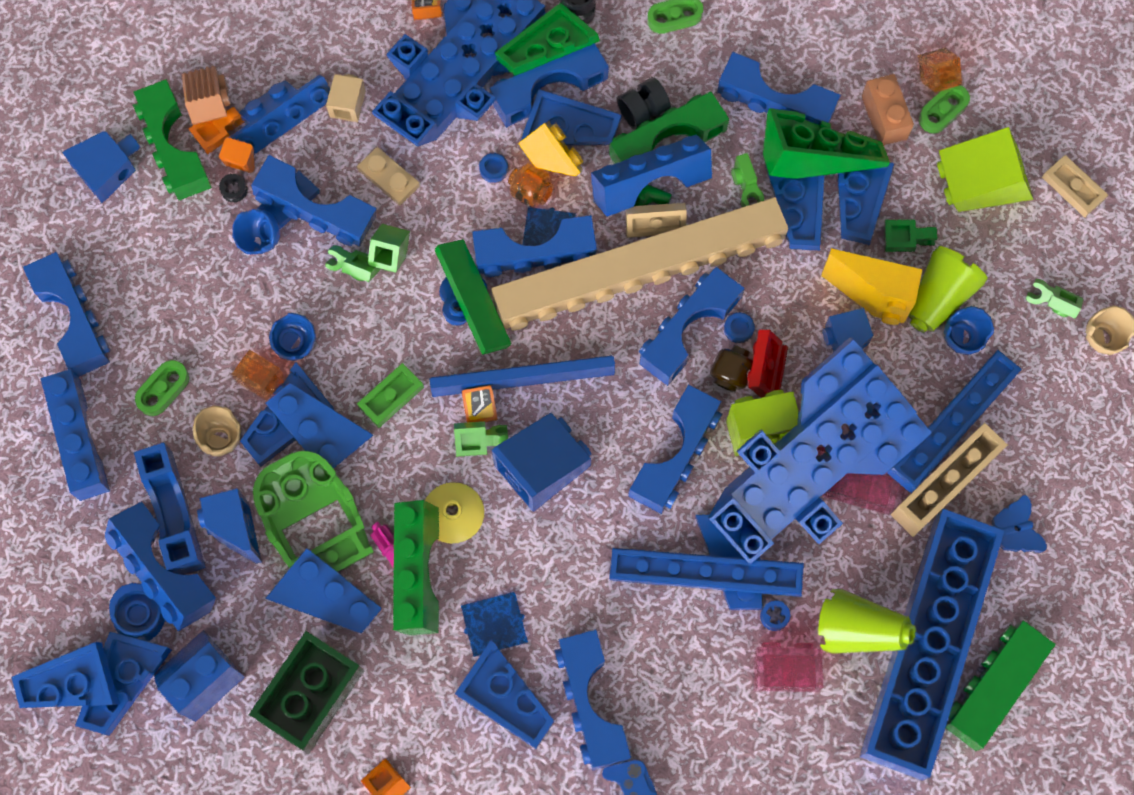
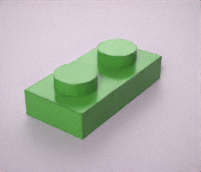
M402 363L361 399L357 405L380 428L424 388V385Z

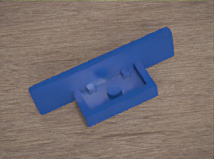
M318 75L298 90L286 80L273 85L267 93L258 99L251 100L246 104L245 108L238 112L247 125L228 138L251 144L254 154H256L325 106L330 92L328 83L322 75Z

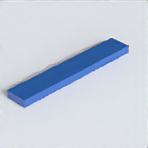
M997 350L929 425L928 428L932 433L893 466L887 474L912 493L1022 369Z
M611 355L429 378L432 397L462 394V390L489 385L492 386V390L611 376L615 375L614 356Z
M612 548L609 579L611 581L802 597L804 563L756 559L752 564H749L744 558Z

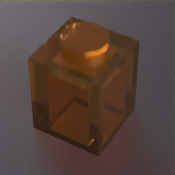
M945 47L918 55L920 79L932 91L936 93L962 85L959 56Z
M250 349L232 372V376L238 384L266 401L271 395H274L273 393L278 386L284 383V380H282L284 375L281 369Z

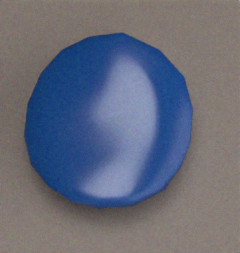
M130 583L121 586L110 600V618L115 630L119 634L143 641H150L163 628L165 619L162 616L161 608L154 598L150 599L145 594L142 584Z

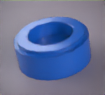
M490 153L480 160L479 172L485 181L497 183L505 179L508 174V162L501 154Z
M742 312L731 314L724 324L726 337L734 343L747 342L753 336L755 330L753 319Z

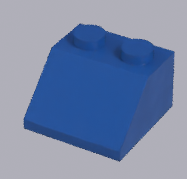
M239 489L200 498L201 509H197V516L201 528H206L208 535H212L219 543L255 564L261 563L262 560L250 505Z

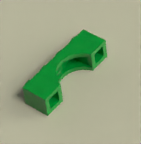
M167 79L133 91L137 103L133 104L139 121L144 119L147 127L142 129L149 145L155 144L157 151L153 152L152 155L158 168L165 169L167 176L162 177L168 193L174 192L180 201L212 188L197 152L181 151L169 144L170 129L182 116V113Z
M712 91L703 96L698 94L692 97L687 104L679 108H670L662 117L654 121L647 120L640 124L636 130L628 134L622 133L616 136L610 143L609 156L614 164L632 156L652 151L660 141L674 135H697L706 142L727 131L729 117Z
M425 500L394 503L393 630L406 635L439 633V601L433 593L429 578L430 550L433 543L439 539V508Z

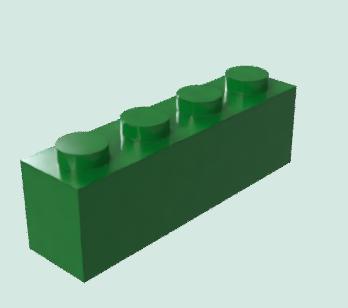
M1024 620L1016 624L1015 627L1012 624L1007 626L999 637L1003 644L997 652L992 649L981 663L985 667L979 677L973 675L963 688V691L967 693L961 703L955 701L952 705L946 729L975 751H979L986 746L1056 645Z

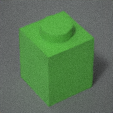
M381 224L370 239L367 265L396 273L406 258L410 231Z

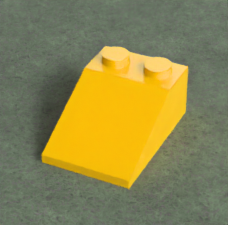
M831 248L821 276L871 315L881 318L883 323L898 325L906 321L916 303L922 269Z

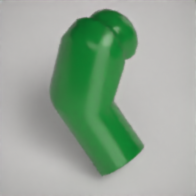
M647 184L639 193L634 206H646L653 202L659 205L669 204L673 194Z

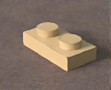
M378 147L357 165L358 171L399 206L420 187V182Z
M1066 155L1042 176L1084 218L1108 197V194Z
M686 204L646 205L626 209L627 238L655 236L686 226Z

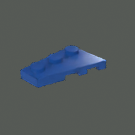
M539 89L520 141L549 121L551 125L557 123L566 135V138L563 140L566 145H610L617 134L622 115Z
M890 162L888 167L838 173L841 239L870 246L892 176L894 163Z
M766 166L774 197H776L788 226L786 238L789 248L820 251L824 175L799 179L769 176Z
M296 362L290 369V374L284 383L279 385L273 393L275 395L288 383H291L334 410L330 402ZM268 406L263 411L261 410L240 440L241 444L260 467L296 441Z

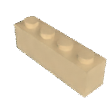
M984 423L892 512L891 516L914 537L1008 444Z

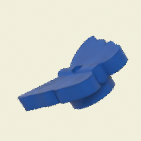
M1027 495L1021 496L1016 502L1004 508L992 519L993 527L1005 530L1000 545L1005 551L1018 552L1021 550L1023 552L1033 551L1042 553L1047 549L1045 540L1041 535L1032 530L1033 523L1028 521L1032 504Z

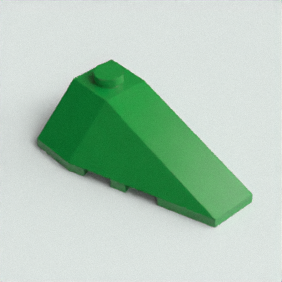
M769 108L767 112L763 157L769 176L799 179L888 167L890 164L881 141L853 131H848L846 134L835 131L831 128L830 123L824 121L820 125L805 120L806 115L799 112Z

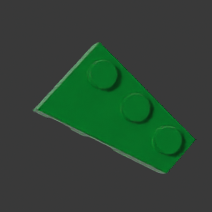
M559 3L497 50L495 55L497 61L516 76L600 42L599 34L562 3Z

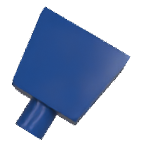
M102 131L66 149L62 153L99 201L103 203L136 171L128 157L141 147L131 134L116 143L106 131Z

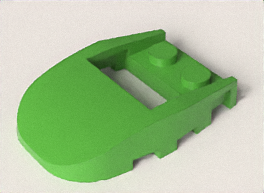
M298 451L270 464L260 472L254 483L253 500L258 515L261 516L266 536L289 568L298 558L295 556L282 530L337 500L350 521L352 528L311 551L337 572L373 554L372 546L369 544L353 496L327 460L314 452Z

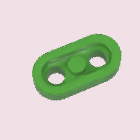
M668 0L656 3L648 11L647 24L653 32L659 34L695 26L702 19L703 4L700 0ZM691 11L693 15L686 16L684 12ZM664 18L666 22L660 23L657 22V19Z
M950 84L942 89L922 108L919 115L921 128L929 133H939L949 126L965 111L970 101L967 89L958 84ZM955 99L958 104L952 105L948 100ZM929 117L937 118L938 122H931Z
M175 360L164 362L138 389L135 395V403L143 414L157 416L163 413L189 383V373L184 365ZM178 374L179 378L176 382H169L171 375ZM151 397H158L155 405H148Z

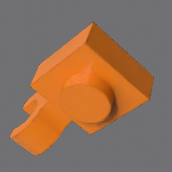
M235 107L226 111L227 117L195 124L188 128L207 155L221 146L225 138L230 137L227 131L234 130L245 123Z

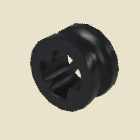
M228 174L219 183L220 192L228 202H239L247 195V185L238 174ZM231 183L235 186V183H238L237 185L240 190L236 193L233 190L232 194H230L227 186Z

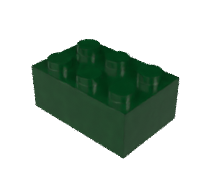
M305 631L248 715L305 753L310 754L364 673V670L357 663Z

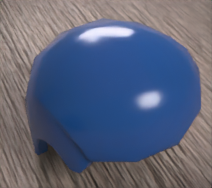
M252 209L237 215L232 225V237L236 246L245 254H263L271 251L278 244L280 225L275 215L267 210ZM256 237L260 238L261 244L255 242Z
M974 306L959 309L947 319L943 331L946 344L956 353L971 355L979 352L986 347L989 338L994 334L991 316L982 308ZM964 330L969 335V340L965 344H963Z
M288 313L286 316L276 320L269 334L271 349L281 359L297 361L309 355L317 339L314 325L305 316L296 313ZM300 337L299 346L294 349H291L297 341V339Z

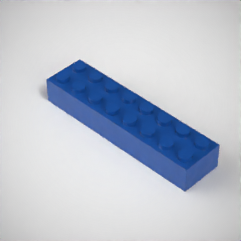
M942 509L934 518L904 616L909 617L912 625L915 626V639L911 645L908 644L905 650L892 651L859 757L919 780L931 777L1005 530L946 509Z

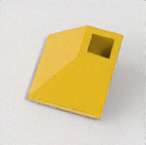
M549 121L544 123L518 143L536 168L577 176L583 170L581 164L584 162L582 157L574 147L569 150L563 141L566 135L557 123L553 125Z

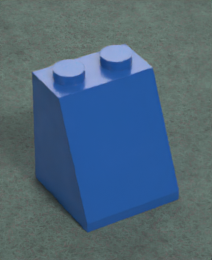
M549 413L492 449L495 468L533 512L591 466V458L589 456L592 453L583 441L579 440L576 442L570 435L572 430L567 422L561 417L557 419L552 413Z
M204 630L154 674L158 691L178 714L194 722L200 719L245 678Z

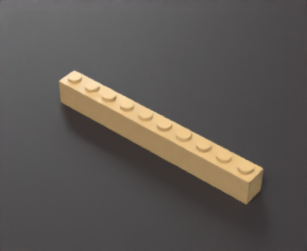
M776 197L493 287L491 288L492 298L504 328H511L512 331L525 328L528 322L540 319V321L551 320L557 316L558 312L567 309L569 312H576L583 309L586 303L595 300L598 303H603L611 300L614 294L623 291L626 294L637 292L643 287L642 285L654 282L655 285L665 283L670 280L672 275L682 273L684 276L693 274L699 270L700 266L709 263L710 266H718L726 262L728 257L737 254L738 257H746L752 254L756 248L765 245L766 248H774L785 239L788 226Z

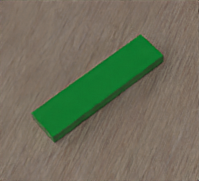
M464 239L437 245L435 253L481 354L484 355L507 349L512 343Z

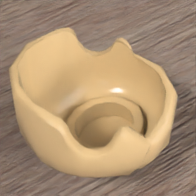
M1115 305L1094 313L1089 319L1085 330L1089 345L1097 352L1107 355L1116 354L1129 347V342L1134 335L1133 315L1125 308ZM1103 330L1109 334L1110 340L1108 344L1105 343Z
M213 405L202 409L194 418L193 437L198 447L207 455L221 457L231 453L240 443L241 426L229 408ZM223 432L228 436V440L214 434Z

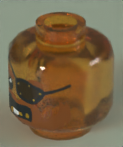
M524 164L519 169L515 168L508 178L511 196L529 207H537L539 204L544 205L549 200L554 189L550 174L540 168H536L532 164Z

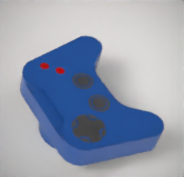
M640 760L607 766L602 771V777L607 781L617 783L624 795H658L644 763Z

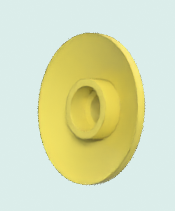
M456 482L442 484L432 490L425 499V501L439 508V539L437 540L451 544L464 542L473 537L483 523V502L478 493L465 484ZM456 506L458 512L455 515L447 514V508Z

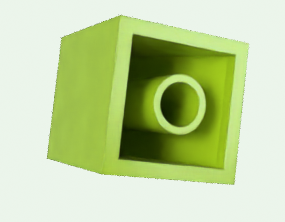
M1009 127L939 150L941 161L937 162V167L941 178L947 179L948 187L944 188L948 205L954 204L958 212L1034 200L1019 147Z

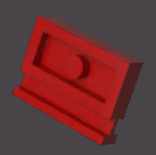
M771 330L758 331L757 341L753 345L754 357L752 368L748 372L747 377L748 388L760 398L765 397L769 392L781 390L788 346L782 345L783 341Z

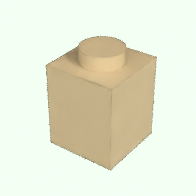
M334 74L326 103L330 118L358 122L366 93L363 79H359L352 74H345L344 76Z

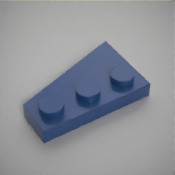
M288 383L265 402L304 451L320 455L327 460L333 469L374 436L291 383Z
M695 515L710 556L744 558L710 521L709 515ZM722 590L729 610L762 609L761 593Z
M308 548L304 550L265 598L360 634L363 633L382 609V607Z
M109 632L104 645V651L120 705L82 706L75 726L110 736L172 649Z
M491 639L455 692V695L537 750L554 724V720Z
M94 642L11 677L19 708L120 705L102 642Z

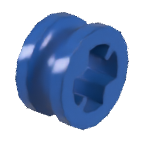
M770 601L762 609L760 618L762 624L768 630L780 631L788 624L791 615L786 604L781 601ZM775 608L780 609V616L784 618V621L781 623L778 620L776 624H772L770 622L771 616L767 614V611L770 609L773 612Z

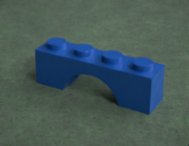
M592 44L509 79L498 80L489 88L490 93L496 97L493 106L507 128L529 117L533 98L539 89L552 83L563 82L572 84L585 91L608 80L609 66L596 44Z
M732 52L719 79L717 93L721 94L725 100L744 103L756 113H767L769 108L795 111L806 115L805 120L818 125L822 121L830 123L841 96L815 84L797 94H782L774 91L762 79L760 62Z
M697 135L688 136L672 144L660 146L655 150L632 156L627 160L591 172L594 203L608 217L634 207L642 189L657 178L663 176L676 177L686 188L712 179L711 148Z
M270 155L266 158L252 183L253 195L258 202L268 207L274 205L282 209V212L289 218L294 220L300 218L308 222L311 228L320 233L327 231L335 235L336 239L346 246L354 244L360 247L376 218V207L351 195H348L340 202L328 205L308 200L302 195L296 185V168Z
M591 215L562 219L560 227L553 238L537 246H524L514 242L507 236L503 228L472 232L477 269L480 274H484L486 277H497L502 274V271L514 270L515 273H526L531 271L532 267L538 266L552 269L561 266L562 263L574 262L597 254Z
M55 252L24 266L23 269L30 285L42 302H58L69 308L70 324L68 330L57 343L67 368L80 377L110 363L106 353L110 352L111 349L103 335L98 337L95 327L99 326L98 320L91 309L87 311L83 304L88 299L81 285L75 286L72 277L77 275L69 259L64 261Z
M717 267L710 274L705 272L699 278L695 285L696 291L691 296L686 294L676 308L679 311L673 318L666 317L658 328L660 333L654 340L649 338L639 350L641 354L639 365L667 386L687 364L688 353L682 342V333L685 328L693 321L704 317H715L724 320L742 299L745 288Z
M864 308L829 316L825 328L822 329L824 342L827 346H832L833 352L849 338L854 339L863 350L869 345L874 336ZM868 402L865 407L867 408V413H871L873 411V404Z
M71 369L40 378L69 492L79 501L110 492L103 462L98 455L89 430L86 415L88 406L81 379Z
M688 384L672 416V419L679 426L682 433V448L677 455L666 462L658 464L644 463L629 490L628 497L662 514L665 507L669 509L673 507L679 495V492L675 490L679 481H687L694 468L693 465L689 464L694 454L698 456L702 454L708 442V439L704 438L709 428L715 430L723 415L718 411L721 404L720 400Z
M164 442L133 452L141 481L151 500L157 522L160 524L158 542L166 570L186 575L206 568L173 452Z
M141 501L109 518L105 539L108 545L113 550L116 549L122 556L126 569L131 574H135L141 581L145 594L150 599L154 598L160 606L164 619L170 624L173 623L176 629L180 631L209 614L216 597L198 574H176L166 570L157 562L151 545L156 539L160 524Z
M597 630L559 639L560 648L555 649L554 652L559 669L564 667L566 669L568 680L562 682L567 700L573 699L577 712L571 713L575 732L582 731L585 744L579 745L584 765L591 764L593 771L630 761L631 755L623 725L612 724L600 718L593 711L588 700L587 688L592 676L605 664Z

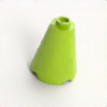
M943 246L936 247L932 252L919 285L916 303L908 315L911 319L910 325L922 333H925L927 330L935 331L985 285L988 279L986 274L974 263L969 266L963 261L964 256Z
M832 589L830 591L834 594L832 599L825 598L819 617L818 633L820 636L825 637V644L820 645L827 653L905 650L908 644L911 645L914 642L916 629L907 616L844 589Z

